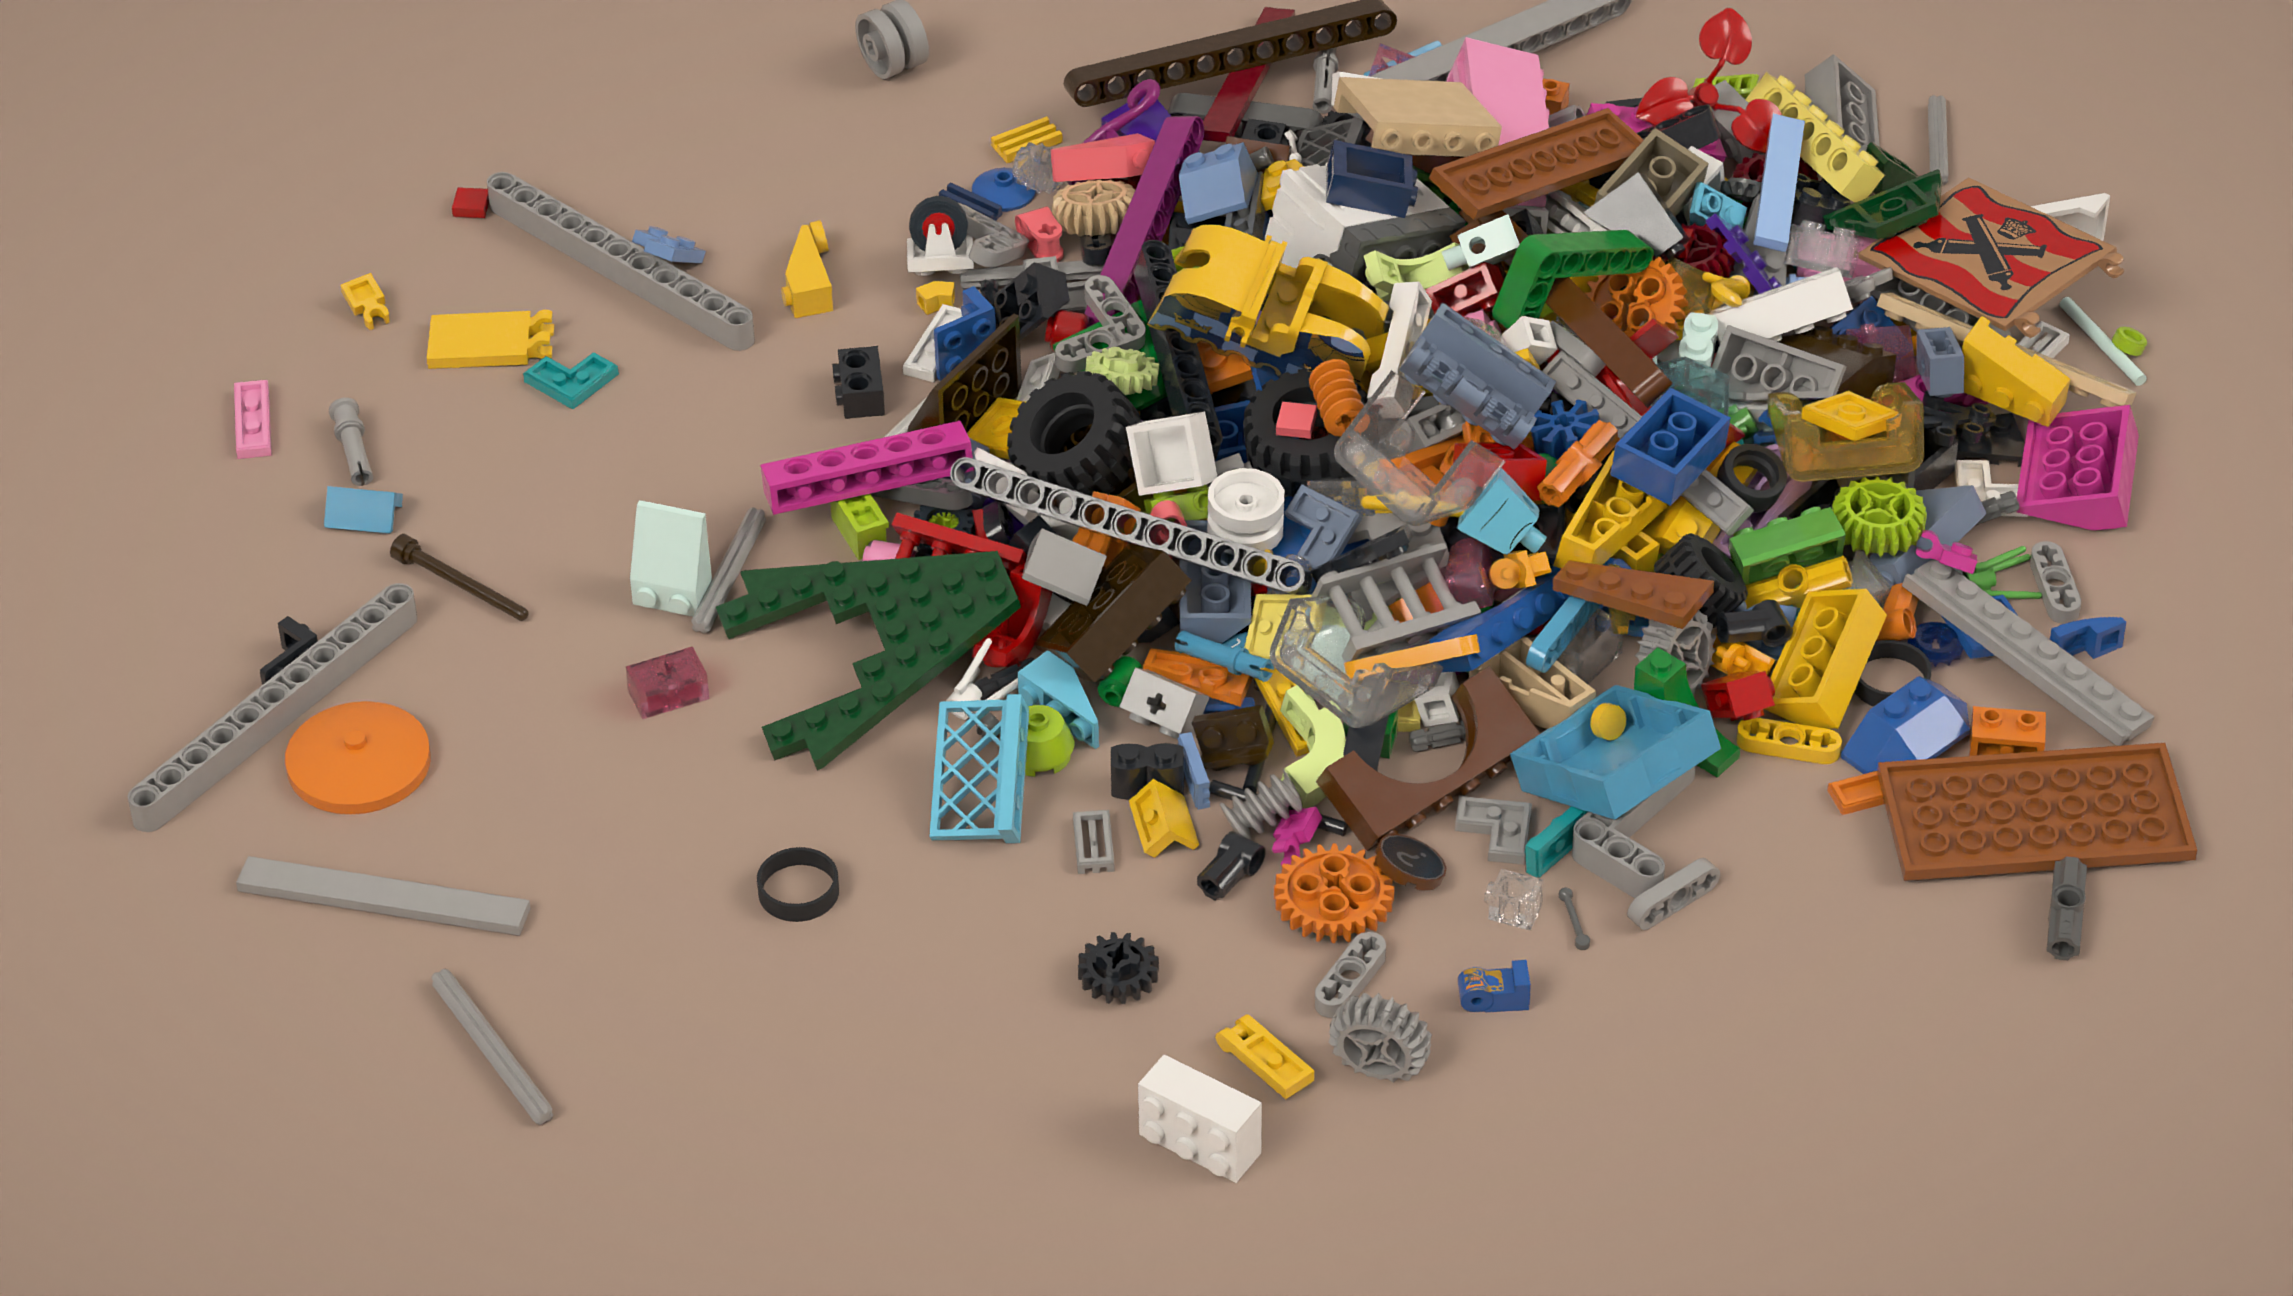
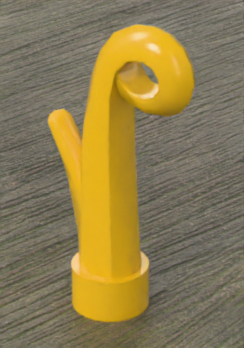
M1705 272L1702 275L1703 280L1711 284V292L1714 297L1728 306L1739 307L1742 305L1743 299L1754 295L1755 288L1746 276L1735 275L1730 278H1723L1709 272Z

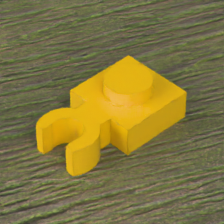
M371 273L341 284V293L354 315L357 316L363 313L365 326L369 330L374 329L372 320L374 317H381L386 324L390 323L388 309L384 306V294Z

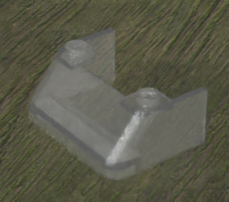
M1391 370L1337 441L1334 448L1335 460L1398 518L1411 526H1420L1467 510L1474 504L1505 461L1471 440L1437 485L1434 484L1404 457L1415 440V431L1405 419L1425 394V391ZM1396 457H1403L1399 468L1390 460Z

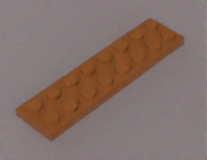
M1609 108L1435 167L1429 179L1440 188L1442 193L1451 198L1466 215L1476 220L1616 170L1642 143L1643 139Z

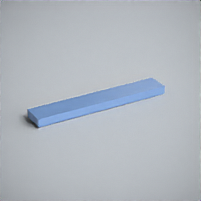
M1773 113L1770 122L1753 245L1786 252L1805 124L1803 120Z

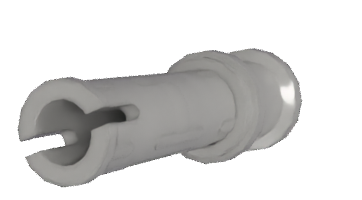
M340 398L335 400L329 407V415L336 424L334 426V434L336 439L343 444L352 483L362 486L360 475H362L364 483L367 485L373 480V473L370 469L362 440L365 427L363 422L358 419L359 406L352 398Z

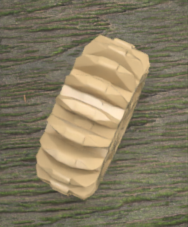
M1099 179L1097 181L1088 180L1083 183L1076 182L1075 185H1067L1064 189L1058 190L1057 194L1053 196L1052 214L1062 226V231L1070 235H1090L1092 237L1094 235L1104 236V234L1108 233L1115 234L1122 224L1135 189L1129 184H1124L1122 181L1114 182L1111 179L1108 181H1101Z

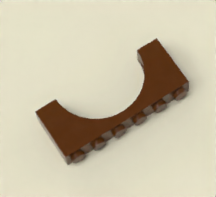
M1490 666L1463 682L1451 697L1461 713L1466 731L1464 758L1459 769L1453 774L1429 783L1402 782L1374 770L1353 750L1327 766L1316 780L1318 786L1367 851L1377 846L1380 839L1386 835L1398 834L1405 827L1409 831L1415 829L1427 819L1425 815L1433 809L1437 814L1442 812L1454 802L1452 797L1460 792L1464 797L1469 795L1481 785L1479 780L1487 775L1491 780L1500 775L1508 768L1506 763L1512 760L1510 753L1540 734Z

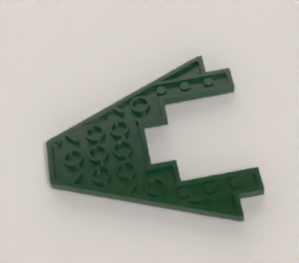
M998 551L845 563L832 561L828 564L744 570L740 574L748 594L716 606L728 639L825 601L829 605L836 624L870 612L885 651L852 663L862 688L762 726L774 761L808 748L817 771L824 768L1021 608L1019 599Z

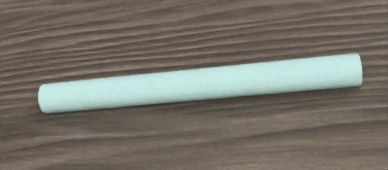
M2065 297L2061 300L2060 307L2136 386L2142 385L2147 379L2146 375L2112 343V340L2070 297Z

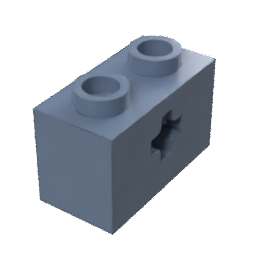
M1951 327L1917 330V369L1930 396L1947 398L1953 394L1964 393V355Z

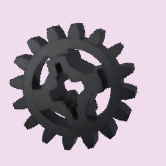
M1111 932L1110 939L1105 940L1099 935L1096 937V946L1087 943L1085 944V953H1079L1078 980H1082V989L1084 991L1092 989V998L1094 999L1104 995L1108 1004L1113 1001V998H1119L1121 1004H1126L1127 997L1132 996L1138 1001L1140 1000L1141 990L1150 993L1152 991V983L1158 982L1159 957L1155 956L1153 945L1145 947V940L1142 937L1132 941L1131 933H1126L1123 938H1118L1115 932Z

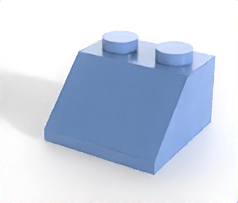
M1244 142L1236 145L1224 144L1215 151L1205 154L1201 152L1194 153L1184 160L1179 173L1185 218L1188 225L1248 208L1258 173Z

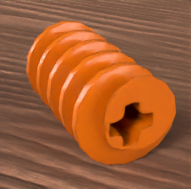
M1331 359L1318 365L1311 372L1309 385L1313 391L1317 408L1320 410L1324 427L1334 436L1346 437L1358 433L1366 425L1368 416L1365 413V406L1361 401V396L1357 391L1354 377L1350 372V366L1341 359Z

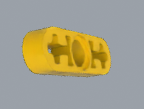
M1755 718L1739 722L1736 742L1742 750L1750 753L1818 764H1832L1840 757L1842 739L1837 732L1831 729ZM1783 737H1793L1798 742L1788 745L1782 743L1780 739Z

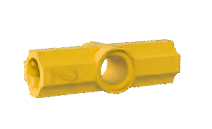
M1844 556L1804 568L1801 565L1791 564L1784 567L1778 576L1746 585L1748 596L1745 603L1747 609L1765 600H1775L1779 605H1793L1794 607L1801 608L1808 591L1842 590L1852 587V573Z

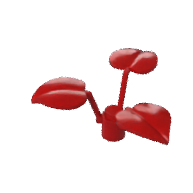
M1727 7L1708 19L1699 33V45L1703 53L1710 59H1719L1718 64L1708 78L1704 80V83L1697 85L1688 92L1686 83L1680 78L1666 77L1657 81L1642 97L1636 111V118L1656 125L1701 105H1710L1714 111L1738 112L1740 115L1731 124V130L1736 140L1748 149L1766 153L1773 113L1782 115L1779 108L1771 101L1765 99L1750 101L1745 110L1740 106L1719 104L1717 102L1719 98L1718 90L1712 84L1714 78L1723 68L1725 61L1733 65L1743 63L1749 56L1752 47V37L1746 21L1737 11Z

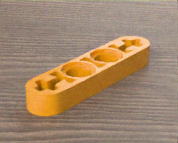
M1477 634L1348 661L1344 663L1348 681L1480 653Z

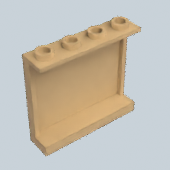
M1339 77L1333 108L1337 113H1358L1374 131L1372 148L1411 155L1467 157L1499 145L1502 126L1462 82Z

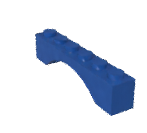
M1550 565V573L1535 577L1536 585L1526 587L1506 602L1477 616L1453 624L1429 639L1431 644L1475 634L1478 637L1480 653L1439 661L1437 665L1440 673L1472 671L1552 618L1570 596L1553 590V578L1561 569Z

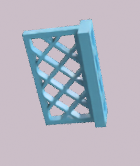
M1007 694V699L942 701L939 703L929 835L932 841L1003 839L1005 843H1020L1029 706L1021 694ZM989 711H1002L1001 721L991 731L980 721ZM949 712H964L970 718L955 732L948 726ZM976 724L986 735L970 748L961 737ZM993 740L999 746V755L987 764L977 754ZM958 742L967 753L952 766L945 759L946 751ZM974 758L983 769L968 782L958 771ZM991 774L997 780V788L984 798L975 787ZM955 775L965 786L949 799L943 793V785ZM972 792L981 803L966 816L956 805L967 794ZM996 800L994 808L991 804ZM988 808L995 815L994 828H978L973 821ZM951 809L962 818L953 829H940L941 818Z

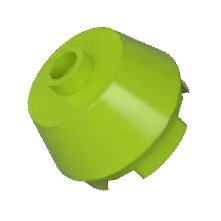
M1045 705L1029 706L1025 775L1035 777V772H1045L1054 769V774L1058 773L1070 761L1075 745L1074 737L1062 715L1056 709Z

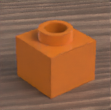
M1543 78V89H1546L1545 104L1546 108L1549 109V115L1567 108L1569 104L1570 83Z

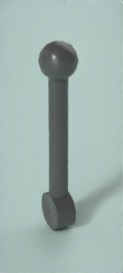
M1564 887L1559 891L1558 895L1560 900L1565 902L1577 936L1575 946L1579 950H1586L1590 946V938L1583 934L1571 900L1573 897L1572 890Z

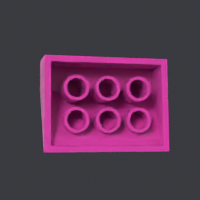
M2122 405L2058 413L2049 427L2028 420L2017 491L2019 510L2016 512L2088 530L2127 527L2139 439L2131 406Z

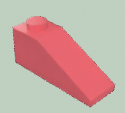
M1137 133L1051 149L1053 181L1126 178L1142 175L1155 140Z

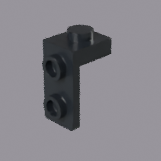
M289 616L278 622L281 646L285 651L260 669L262 685L318 642L317 635L306 624H300Z

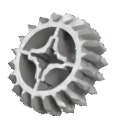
M1699 610L1684 629L1649 619V626L1642 628L1644 634L1642 640L1637 641L1640 644V649L1635 654V657L1639 659L1640 663L1658 647L1686 663L1687 679L1694 696L1695 689H1702L1703 678H1709V666L1714 664L1711 661L1712 654L1716 652L1712 645L1716 639V636L1711 633L1713 624L1707 622V615L1702 614Z
M1363 993L1360 998L1351 996L1349 1001L1343 1002L1338 1007L1330 1023L1329 1043L1334 1046L1333 1054L1342 1057V1064L1351 1065L1355 1073L1361 1072L1368 1077L1371 1076L1380 1080L1389 1079L1393 1083L1398 1078L1409 1081L1412 1075H1418L1419 1071L1423 1069L1431 1052L1430 1039L1432 1034L1427 1031L1428 1023L1419 1020V1012H1410L1407 1009V1003L1400 1005L1394 1002L1393 997L1390 1000L1383 999L1379 993L1374 998Z

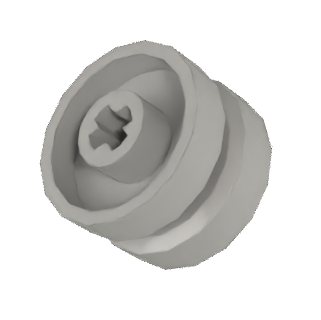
M895 0L882 5L881 10L873 9L858 15L855 21L858 45L869 68L876 76L882 79L890 78L901 73L904 68L910 69L927 61L929 57L927 35L916 11L905 0Z

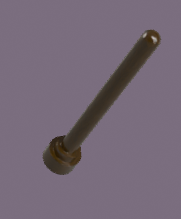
M403 533L393 541L390 548V556L402 564L416 563L517 620L524 621L528 618L529 612L525 607L423 552L418 541L411 536Z

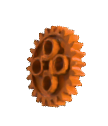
M1661 257L1656 258L1654 261L1652 259L1649 266L1642 272L1598 275L1599 280L1597 282H1587L1592 291L1585 292V294L1610 319L1616 316L1612 321L1628 337H1631L1644 326H1639L1643 321L1648 320L1645 323L1647 324L1653 318L1669 329L1680 330L1675 320L1686 317L1681 309L1688 306V302L1684 297L1687 290L1682 284L1683 280L1670 263L1665 265ZM1627 285V287L1624 290L1619 291L1622 287ZM1658 290L1654 295L1650 296L1652 292Z
M1333 843L1331 849L1325 851L1324 847L1318 844L1317 853H1312L1305 848L1303 849V858L1292 855L1291 865L1282 864V873L1276 874V885H1274L1276 911H1281L1282 921L1290 920L1291 930L1302 927V937H1306L1313 932L1316 933L1317 942H1320L1324 935L1330 936L1332 943H1336L1337 937L1343 935L1347 942H1351V934L1356 933L1359 935L1364 933L1365 928L1376 932L1378 922L1385 923L1387 921V912H1392L1394 901L1393 880L1387 877L1378 867L1375 861L1376 856L1365 859V849L1354 854L1352 853L1351 845H1348L1344 851H1339L1337 844Z

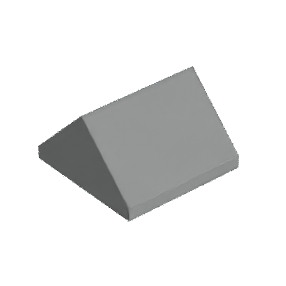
M1041 529L1030 544L1022 579L1087 606L1107 556L1045 529Z

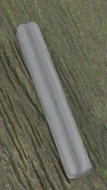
M1932 95L1929 98L1928 104L1930 172L1936 169L1940 170L1943 186L1948 182L1946 99L1942 95L1938 97Z

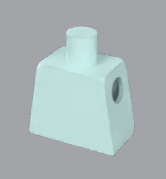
M1505 215L1457 235L1460 245L1442 251V255L1448 271L1465 264L1472 268L1483 262L1496 264L1513 258L1520 244L1509 215ZM1482 243L1486 247L1482 253L1475 254L1471 251L1473 245Z

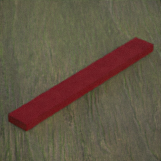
M1264 7L1255 25L1295 16V10ZM1272 63L1228 74L1203 120L1204 141L1226 143L1227 136H1234Z

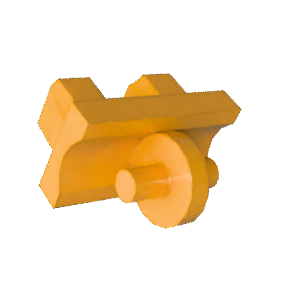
M1527 550L1512 551L1508 555L1504 554V559H1499L1491 565L1489 578L1492 584L1500 589H1510L1512 587L1526 588L1536 585L1534 577L1550 573L1551 568L1546 552L1527 554Z
M1716 635L1713 644L1716 652L1712 654L1711 661L1714 664L1711 666L1727 675L1744 671H1766V675L1769 676L1773 669L1774 658L1745 642L1721 644Z

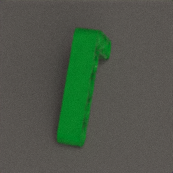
M1629 230L1530 235L1517 248L1494 305L1492 316L1506 329H1509L1522 316L1539 319L1555 278L1639 273L1645 270L1651 263L1654 255L1653 249Z

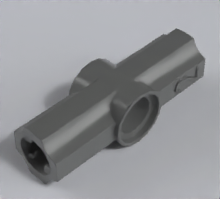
M2066 856L2060 861H2055L2048 916L2047 952L2059 960L2068 961L2071 957L2078 956L2080 953L2083 912L2086 900L2087 865L2083 864L2076 857Z

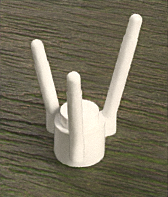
M990 638L985 640L962 680L957 684L954 692L946 701L981 700L982 692L973 683L980 673L979 665L992 644ZM1018 678L986 700H1000L1018 688ZM951 712L960 719L967 720L969 718L964 712Z

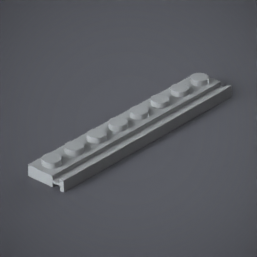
M1932 559L1915 569L1914 574L1905 575L1902 584L1905 589L1976 642L1983 645L1984 648L2116 746L2123 745L2125 740L2130 741L2151 727L2154 719L2152 714L1954 568Z

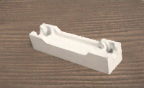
M1419 281L1394 283L1389 303L1393 316L1380 368L1372 374L1367 394L1370 403L1381 404V406L1377 407V413L1380 417L1406 414L1413 384L1406 379L1404 373L1399 369L1425 329L1432 300Z

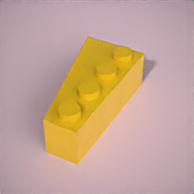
M1612 451L1564 532L1553 566L1562 569L1569 560L1603 565L1668 508L1669 505L1611 476L1614 451Z

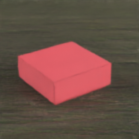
M1282 402L1276 424V435L1311 439L1317 416V405Z

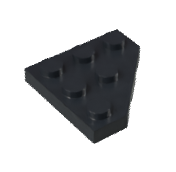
M1408 523L1313 568L1310 572L1316 584H1318L1319 579L1328 572L1337 571L1340 573L1378 562L1376 558L1384 554L1388 560L1407 551L1408 543L1413 538V534Z

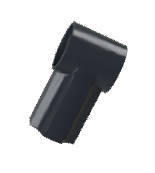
M1775 600L1762 601L1749 611L1720 613L1716 620L1717 637L1721 644L1762 640L1768 647H1777L1786 643L1793 634L1792 627L1780 605Z
M1234 831L1229 832L1220 843L1217 856L1197 876V885L1202 889L1205 896L1215 901L1218 898H1224L1245 874L1253 876L1258 872L1265 859V847Z

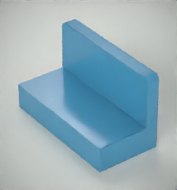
M327 486L324 526L336 529L392 533L395 507H402L403 494Z

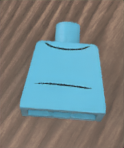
M1502 468L1498 470L1458 520L1457 528L1460 531L1506 555L1513 550L1518 542L1532 553H1536L1547 538V536L1533 526L1539 518V508Z

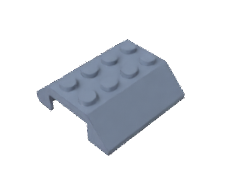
M1444 303L1440 305L1399 369L1412 384L1423 386L1433 393L1434 398L1438 402L1446 406H1452L1462 413L1463 418L1468 423L1475 426L1479 425L1488 431L1497 443L1503 446L1508 445L1512 449H1515L1528 435L1537 420L1534 417L1535 413L1549 396L1556 383L1555 380Z

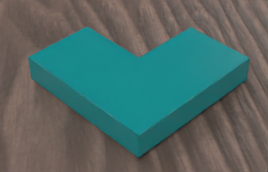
M594 352L572 369L545 356L523 373L525 383L571 409L576 408L619 375L618 365Z

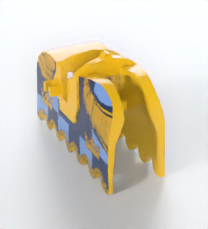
M1201 225L1192 230L1185 246L1174 260L1176 265L1186 269L1173 275L1160 303L1147 324L1148 326L1160 331L1174 329L1187 342L1193 344L1200 341L1207 342L1211 345L1212 350L1220 355L1238 354L1247 365L1253 368L1271 367L1277 376L1286 372L1290 374L1298 373V369L1306 368L1308 372H1312L1325 361L1341 359L1350 366L1354 382L1358 385L1361 384L1371 349L1367 341L1352 330V328L1362 330L1367 339L1384 334L1389 306L1380 297L1351 275L1319 258L1302 257L1297 269L1283 264L1282 260L1288 242L1283 241L1280 244L1271 241L1272 236L1267 235L1265 241L1247 233L1221 225ZM1268 294L1269 296H1268V298H1267V300H1266V303H1265V305H1264V308H1263V310H1262V312H1261V315H1260V317H1259V320H1258V322H1257V324H1256V320H1257L1258 314H1259L1260 309H1261V307H1262V304H1263V302H1264V300H1265V297H1266V295ZM1321 316H1327V317L1331 318L1332 320L1327 319V318H1324V317H1321Z

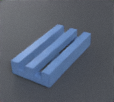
M1192 732L1179 734L1178 745L1183 746L1184 777L1194 805L1198 810L1209 808L1210 791L1208 787H1210V782Z

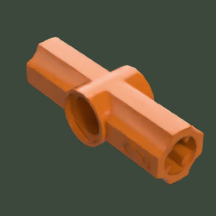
M1598 420L1582 436L1579 442L1576 440L1556 461L1557 466L1537 486L1540 493L1539 497L1547 505H1554L1559 508L1579 486L1582 487L1602 466L1601 461L1620 440L1616 427L1610 422L1606 423Z

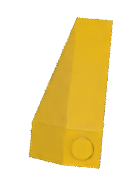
M1732 442L1712 461L1706 470L1714 477H1717L1719 467L1725 456L1740 444ZM1749 466L1733 468L1737 479L1746 487H1748L1758 471ZM1680 495L1671 506L1669 505L1642 532L1660 543L1659 553L1665 554L1686 534L1692 533L1713 543L1721 529Z

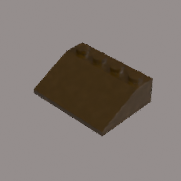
M1011 315L931 390L909 424L907 432L961 421L966 433H968L998 397L1012 400L1018 397L1022 386L1018 315Z
M1815 326L1813 329L1799 334H1795L1794 330L1781 334L1782 339L1777 341L1847 366L1836 395L1846 391L1864 398L1892 394L1897 354L1883 350L1884 346L1881 344H1863L1858 342V337L1847 334L1836 335L1833 334L1832 328ZM1807 399V400H1810V401H1813V402H1817V401H1820V400H1823V399Z
M1128 544L1100 573L1088 605L1086 606L1074 601L1036 640L1034 646L1043 653L1047 650L1071 665L1076 675L1083 680L1093 683L1097 680L1102 681L1113 671L1114 666L1112 664L1121 655H1127L1137 646V638L1145 630H1150L1159 623L1164 609L1169 604L1177 603L1187 591L1185 587L1192 580L1165 551Z

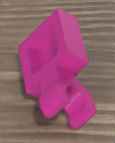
M1930 530L1922 531V537L1930 539L1933 545L1928 550L1917 547L1915 550L1917 556L1924 559H1935L1941 564L1970 574L1974 573L1978 560L1977 555L1972 554L1973 549L1958 542H1953L1952 546L1942 545L1936 533Z
M1317 807L1302 808L1301 812H1297L1295 809L1289 810L1290 817L1288 819L1282 817L1273 833L1276 841L1272 847L1273 853L1284 852L1281 866L1283 863L1291 865L1292 855L1300 857L1299 845L1310 842L1322 820Z

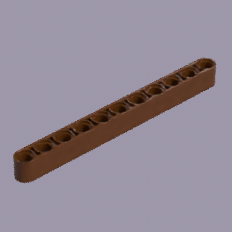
M1462 209L1458 212L1467 224L1474 221ZM1501 210L1478 219L1483 224H1486L1507 214ZM1510 218L1520 244L1528 235ZM1513 258L1504 260V262L1510 267ZM1569 277L1555 278L1545 302L1547 306L1648 408L1673 385L1672 381Z

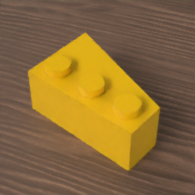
M1981 316L1963 342L1964 392L2049 427L2066 403L2070 378L2038 355L2034 354L2031 357L2015 346L2017 340L2010 335L2004 338L1988 327L1990 321Z

